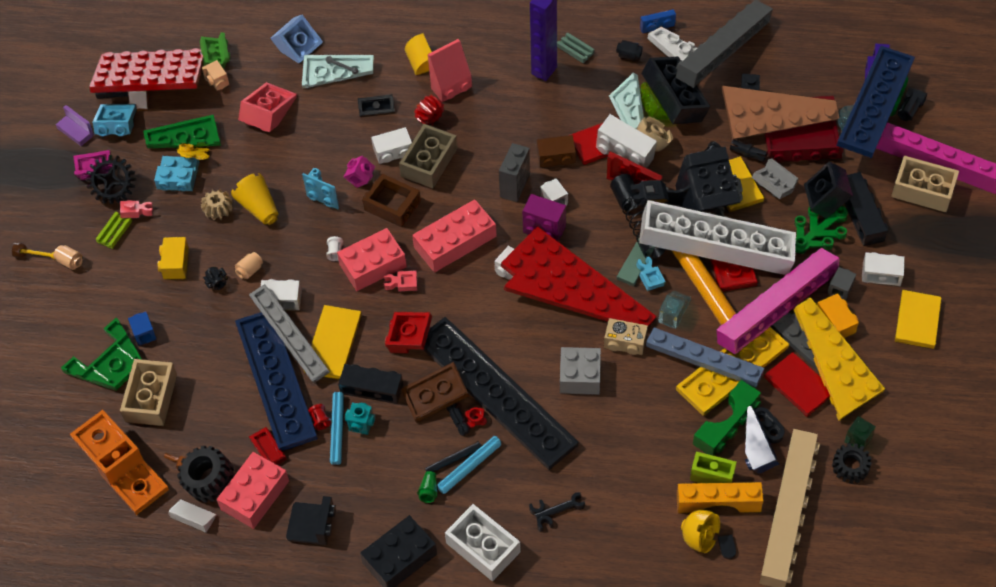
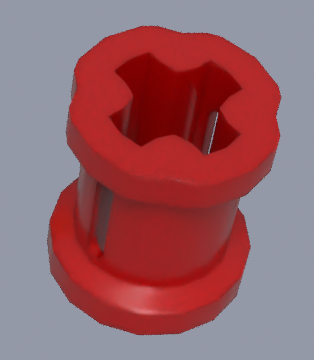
M324 404L313 405L308 409L309 415L314 420V428L316 430H323L331 425V419L325 413Z

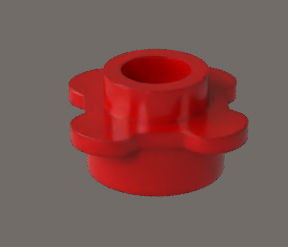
M474 407L465 412V416L468 418L467 424L470 428H474L476 425L484 426L487 423V419L484 418L483 408Z

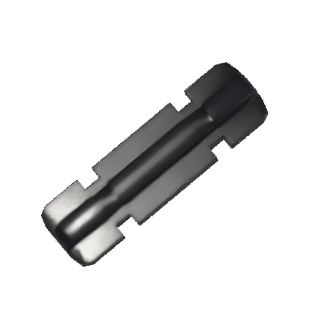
M457 403L446 409L450 413L460 435L464 436L470 432V427L465 422L466 420L457 407Z

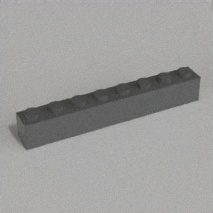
M758 0L747 4L744 10L738 12L732 20H728L725 26L720 27L713 36H709L706 42L700 44L694 52H690L687 58L678 63L676 78L694 88L770 22L773 8Z

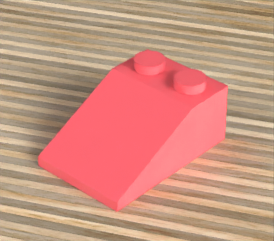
M459 39L428 54L431 89L442 102L452 99L454 96L472 87L471 73Z
M266 82L241 101L238 120L245 122L247 125L258 127L262 131L271 132L279 125L297 98V94Z

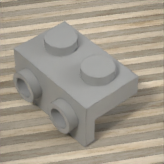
M772 158L768 160L765 168L754 172L752 176L760 186L766 188L773 196L779 199L791 194L799 180L798 177Z

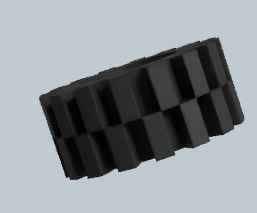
M847 443L846 447L842 445L840 449L836 450L832 467H834L833 472L834 474L837 473L836 477L839 479L842 476L843 482L849 479L851 484H853L854 480L856 483H859L861 479L864 480L868 475L872 459L871 456H868V450L863 452V446L859 449L857 448L858 444L854 443V447H851V443ZM846 458L856 459L860 466L856 469L849 468L844 464V460Z

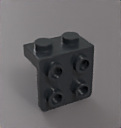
M323 496L321 505L295 502L292 506L288 524L287 540L327 545L328 536L332 534V517H335L336 505H333L332 497Z

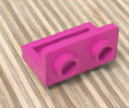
M107 150L73 156L76 170L74 171L75 176L80 178V180L91 178V175L87 174V171L93 172L94 170L90 168V165L92 164L96 167V159L102 163L101 156H105L108 161L111 151ZM112 165L105 166L99 173H108Z

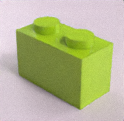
M696 451L690 481L698 483H732L737 461Z

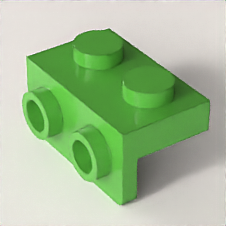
M221 32L219 38L201 36L200 47L203 55V65L206 66L217 60L224 69L226 63L230 61V53L227 50L228 40L225 39V33Z

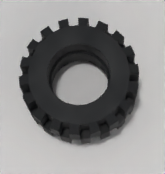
M201 446L200 449L194 448L192 453L188 452L186 454L187 457L182 459V466L178 467L180 472L177 474L180 480L179 483L196 500H201L202 502L210 500L213 502L235 476L233 472L234 467L226 456L213 446L208 448ZM212 468V471L209 474V476L203 480H200L202 474L206 470Z

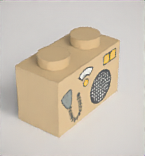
M609 318L604 337V348L611 351L628 352L632 355H643L648 325Z

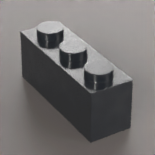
M344 364L338 386L343 395L398 404L402 391L401 388L403 387L402 374L395 371L386 372L377 368H364L356 364Z

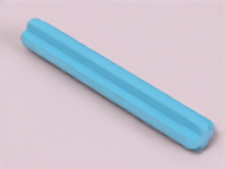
M342 392L333 393L330 463L332 465H340L342 457L344 407Z
M493 436L438 483V490L443 494L447 493L501 446V440L497 436Z

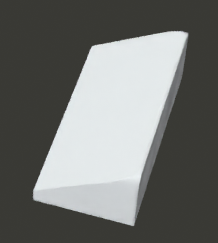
M181 499L168 512L171 518L206 533L217 516L210 511Z

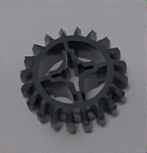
M112 155L108 156V161L105 156H101L102 163L96 159L95 163L97 166L90 165V168L94 169L93 172L87 171L91 178H86V181L92 182V184L87 185V188H94L90 194H97L96 200H100L103 197L102 203L105 204L108 199L110 204H114V199H116L117 203H120V197L127 200L125 193L127 192L132 195V191L128 190L129 187H136L131 184V181H136V178L130 176L134 175L135 171H128L132 165L127 164L124 166L127 160L123 159L119 162L120 156H116L114 161ZM112 165L108 173H99L105 166ZM118 166L125 173V181L118 178ZM111 175H113V178L120 182H111L112 184H110V182L103 177L108 178L111 177ZM97 178L104 181V193L97 185ZM115 186H124L118 193L110 195V191Z

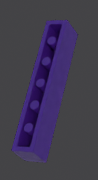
M531 0V74L547 81L557 68V0Z

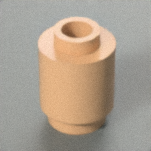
M60 245L54 251L56 261L72 270L80 267L83 262L82 254L66 245Z
M255 252L247 254L235 265V273L242 279H249L261 268L263 264L262 258Z

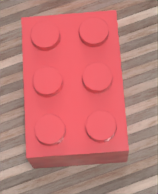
M388 228L337 252L339 265L356 291L383 279L386 274H394L407 267L405 254Z
M252 452L217 498L220 510L254 529L289 483L287 471Z

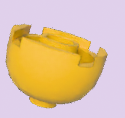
M696 510L688 515L681 524L684 542L695 551L709 552L717 541L713 540L715 533L719 534L720 518L718 514L707 510Z

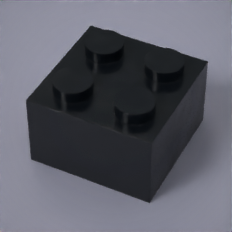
M830 161L804 184L810 210L825 218L830 217L853 196L846 170Z

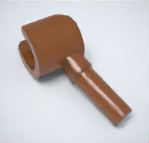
M168 453L164 454V458L177 463V469L179 466H182L181 461L183 458L185 459L184 456L178 458Z

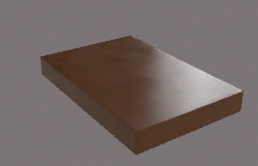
M454 362L401 388L416 423L470 396Z

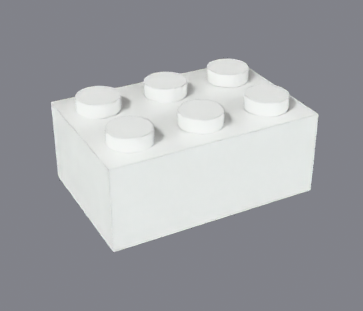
M610 114L598 129L596 148L602 154L608 155L611 151L647 168L654 159L657 141Z
M474 504L445 532L446 544L492 582L521 552L520 541Z

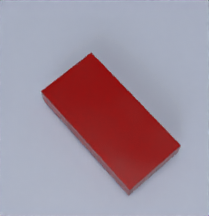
M267 427L249 436L255 449L263 458L276 465L287 460L283 451L278 450L276 441Z

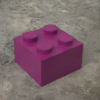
M533 194L530 195L522 211L523 233L529 235L538 226L559 242L566 228V205Z

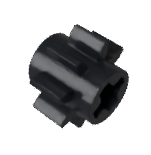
M211 267L205 272L203 279L208 289L213 287L215 290H219L226 285L228 277L223 268Z

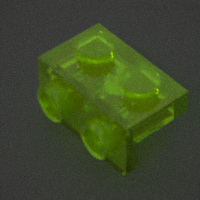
M643 82L640 87L641 102L649 117L657 120L669 119L648 83Z

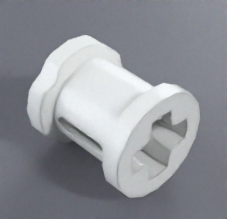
M335 236L327 239V259L339 261L337 252L343 246V239Z

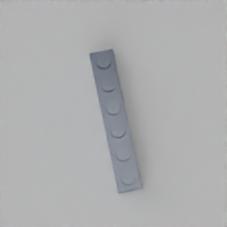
M655 327L646 341V347L732 379L743 380L754 387H757L764 373V368Z

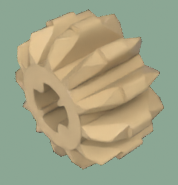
M212 189V192L206 193L201 201L202 211L207 218L211 217L213 220L217 217L222 220V216H228L233 208L232 198H230L227 191L222 192L221 189L217 192Z

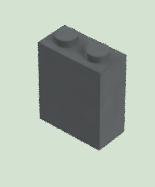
M512 143L499 169L500 197L518 202L530 176V148Z

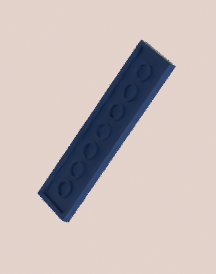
M880 46L836 146L870 158L873 157L915 59L914 56Z
M261 312L235 320L278 450L285 451L317 440L312 420L283 341Z

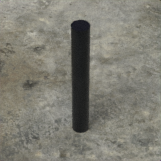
M478 441L424 469L426 472H436L476 452L481 447V444Z

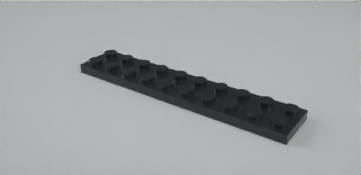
M446 317L429 329L424 351L441 367L454 362L468 393L548 470L579 446V442Z

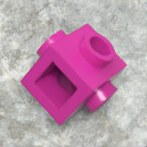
M363 156L353 158L347 164L348 168L344 178L358 188L371 180L375 166Z

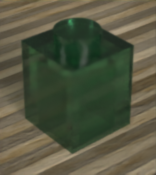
M858 416L848 429L844 442L851 443L852 447H854L855 443L858 444L857 448L860 449L863 446L865 449L873 437L876 426Z

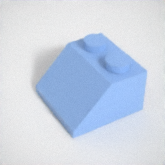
M303 15L292 18L270 38L280 52L297 63L303 61L304 55H309L323 43Z

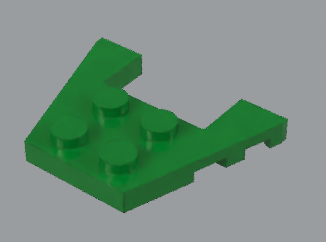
M115 318L104 328L105 333L114 339L115 342L88 367L73 356L61 367L63 373L115 391L129 379L134 359L142 360V358L130 341L118 318Z

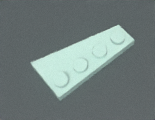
M304 55L302 88L305 89L373 74L374 55ZM331 56L337 62L352 68L356 67L358 73L353 74L352 71L333 63L328 64L326 57Z

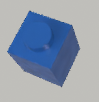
M147 312L138 313L128 318L138 346L157 340Z

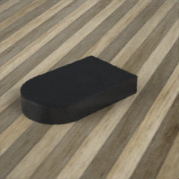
M719 536L718 542L721 555L725 559L734 558L736 548L733 536Z

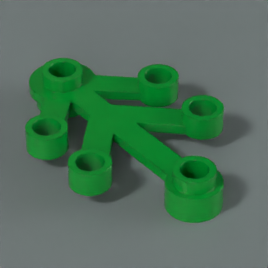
M841 206L819 225L817 223L819 214L811 212L809 207L810 232L805 236L806 218L801 215L795 218L794 225L797 232L796 253H805L809 248L830 250L834 245L833 238L845 239L847 236V229L842 226L837 227L836 230H826L835 222L843 223L847 220L848 211L844 206ZM815 237L823 238L822 241H814L813 239Z

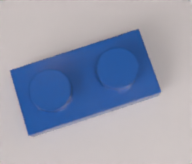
M674 9L642 16L640 22L641 32H652L660 27L669 28L675 26L676 13Z

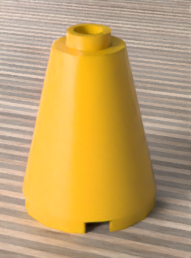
M254 173L250 174L236 184L238 188L235 191L232 189L231 195L260 222L271 225L277 221L279 213L266 181L261 173H258L259 176H255Z

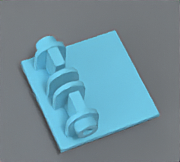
M313 168L308 175L302 174L307 197L313 201L317 200L324 203L327 207L339 209L335 186L322 181L319 169Z

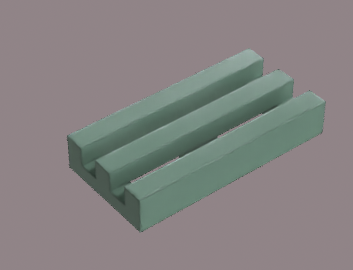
M566 33L565 37H562L561 41L557 42L558 48L582 63L586 62L594 54L595 49L569 33Z

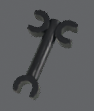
M576 492L572 495L571 500L545 509V504L542 500H539V509H535L532 503L529 504V511L532 515H535L538 530L540 532L543 531L541 524L544 522L548 523L550 528L553 527V521L550 516L571 508L583 509L585 501L581 503L576 502L577 499L581 498V493Z

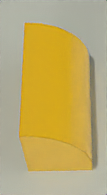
M422 33L411 38L405 46L406 55L416 75L429 72L428 54L432 52Z

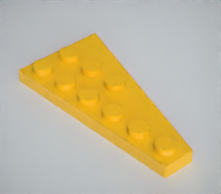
M811 297L795 307V315L802 331L805 332L808 347L814 354L813 359L823 384L828 389L831 404L835 406L838 421H840L881 394L885 388Z

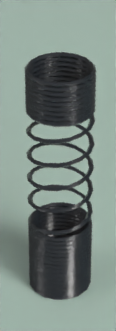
M621 174L611 181L610 187L622 212L626 215L625 217L629 222L630 228L633 229V235L637 237L636 240L644 257L647 258L646 251L653 246L639 243L638 237H640V232L638 235L635 234L634 230H641L635 228L642 220L632 222V219L644 212V209L636 214H628L630 210L640 205V202L634 203L633 196L639 193H632L631 186L635 185L630 174ZM631 223H637L634 228L631 226ZM655 247L650 258L654 259L661 256L666 249Z

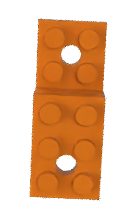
M101 410L70 433L71 438L96 465L103 479L136 515L169 490L162 479L143 460L138 447L104 410ZM96 434H104L102 439L94 440ZM138 484H145L144 489L141 491H136L135 487Z

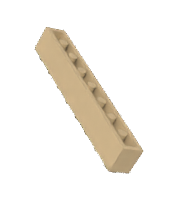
M793 429L759 584L771 587H785L786 582L791 583L793 571L789 570L790 564H795L797 552L793 551L794 545H799L801 533L797 532L798 526L802 527L805 515L801 514L802 508L807 507L809 496H805V492L810 490L813 478H809V473L814 472L816 460L812 459L813 454H818L820 443L816 442L818 434Z

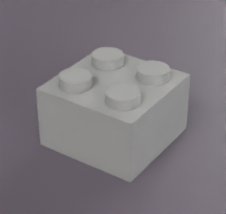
M561 347L560 393H600L601 348Z

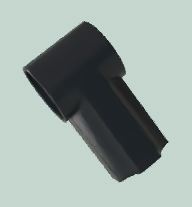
M910 86L905 95L904 102L898 110L897 115L901 120L906 122L912 121L917 110L923 106L928 93Z

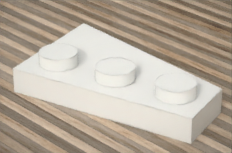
M663 27L648 33L647 39L668 57L679 56L680 60H684L690 52H694L697 49L695 43L691 41L687 43L681 40L679 35Z

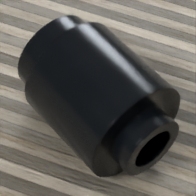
M622 40L621 43L618 42L616 53H619L618 56L634 61L636 59L640 60L643 46H640L639 43Z

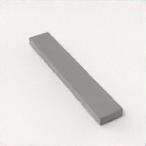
M265 284L249 294L250 298L313 384L330 373Z

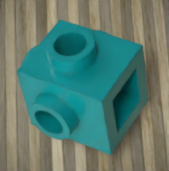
M352 402L351 408L347 409L345 414V421H347L349 431L369 434L370 428L375 422L372 406L366 403Z

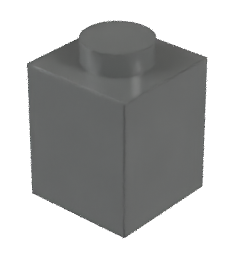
M838 267L830 283L827 295L833 296L838 293L846 301L853 288L857 274L848 269Z

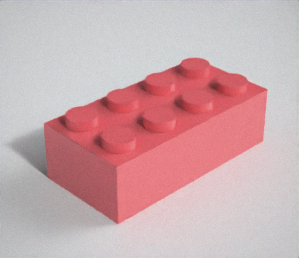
M474 199L413 234L414 248L435 273L497 237L496 223Z

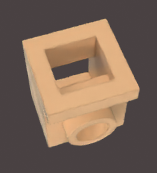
M217 60L202 67L204 79L208 81L210 86L213 85L217 91L229 85L227 73Z

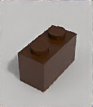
M573 135L537 139V155L540 168L576 163Z

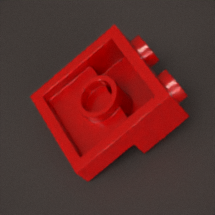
M394 312L393 319L389 324L388 336L385 338V346L389 352L408 353L409 349L424 350L432 321L431 313Z

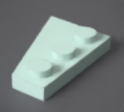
M632 73L609 97L620 120L637 129L644 116L638 75Z

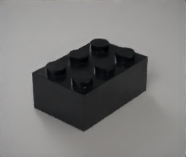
M409 515L360 552L364 566L383 587H396L437 555V548L435 542Z

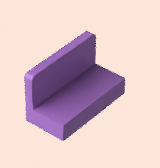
M65 105L63 109L66 116L56 124V127L78 145L82 146L94 136L91 125L86 119Z

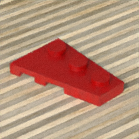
M611 151L609 152L607 158L608 180H613L621 174H630L635 184H639L641 181H662L661 175Z

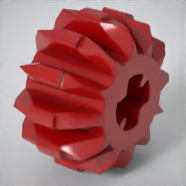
M430 95L429 97L425 96L424 100H420L414 112L415 117L420 123L434 125L442 117L445 109L440 99Z

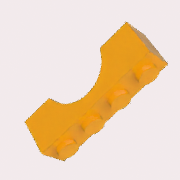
M761 482L678 484L677 487L678 513H692L696 510H703L712 506H730L736 508L739 512H761L763 505Z

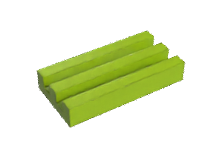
M115 212L97 236L96 242L113 249L132 223V219L120 218L119 213Z

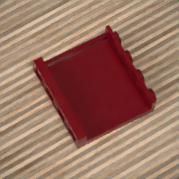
M834 96L812 97L819 99L834 100ZM836 120L764 134L768 160L772 158L777 163L842 158L844 148L836 146L839 139Z

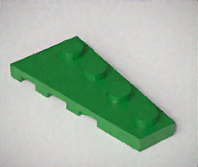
M214 114L143 131L147 149L176 148L180 144H192L194 147L221 146Z

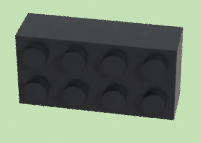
M679 56L649 58L641 74L672 124L702 122L710 109V105L697 85L693 88L676 78V67L681 61Z

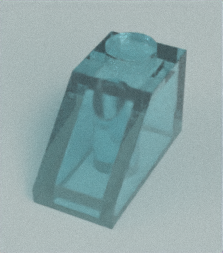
M676 291L669 293L659 309L658 322L676 329L691 301V297Z

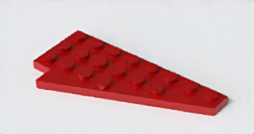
M538 226L501 262V267L513 276L504 285V290L607 322L611 318L648 325L649 327L656 320L657 316Z

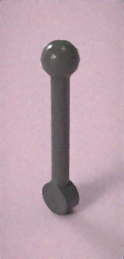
M331 56L326 57L328 64L333 63L352 71L353 74L358 73L356 67L352 68L337 62Z

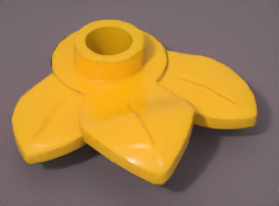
M180 144L179 149H177V153L184 158L194 157L197 160H205L210 157V155L206 154L209 149L194 148L192 144Z

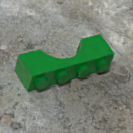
M740 380L729 394L728 404L732 408L733 414L722 422L705 421L694 434L693 445L706 454L713 456L717 452L720 454L726 446L725 442L729 438L733 439L738 431L737 428L747 422V407L759 408L761 392Z

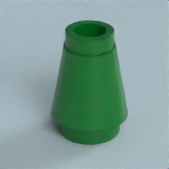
M432 471L425 472L417 492L419 500L424 503H432L438 496L437 475Z

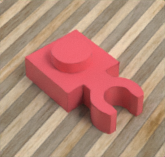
M120 201V218H139V215L142 214L144 216H152V202L139 204V201Z
M417 271L397 272L398 276H393L392 274L384 275L385 281H391L390 283H384L385 290H392L398 287V292L417 291Z

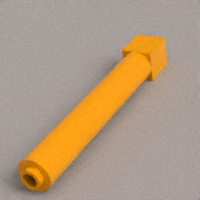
M671 250L720 325L731 319L736 312L700 258L696 255Z

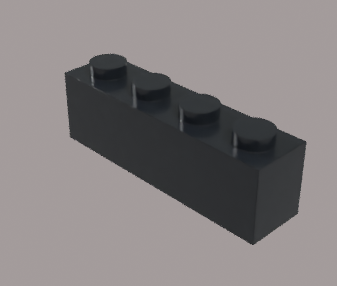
M861 172L847 175L853 196L844 205L862 245L867 246L884 242L889 231L886 222H883L881 210L875 204V198L868 189L867 180L863 178Z

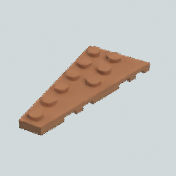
M728 86L721 87L732 139L839 119L837 104L834 100Z

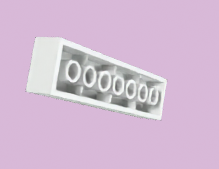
M648 200L642 214L639 243L786 275L790 272L795 262L796 232Z

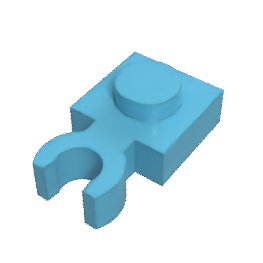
M648 256L645 260L646 264H643L639 259L636 265L641 270L639 276L646 290L649 291L664 286L666 281L658 266L652 268V259Z

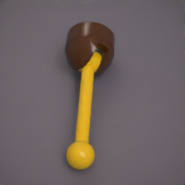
M14 242L12 247L13 257H24L26 253L55 259L54 252L46 253L27 250L23 243Z

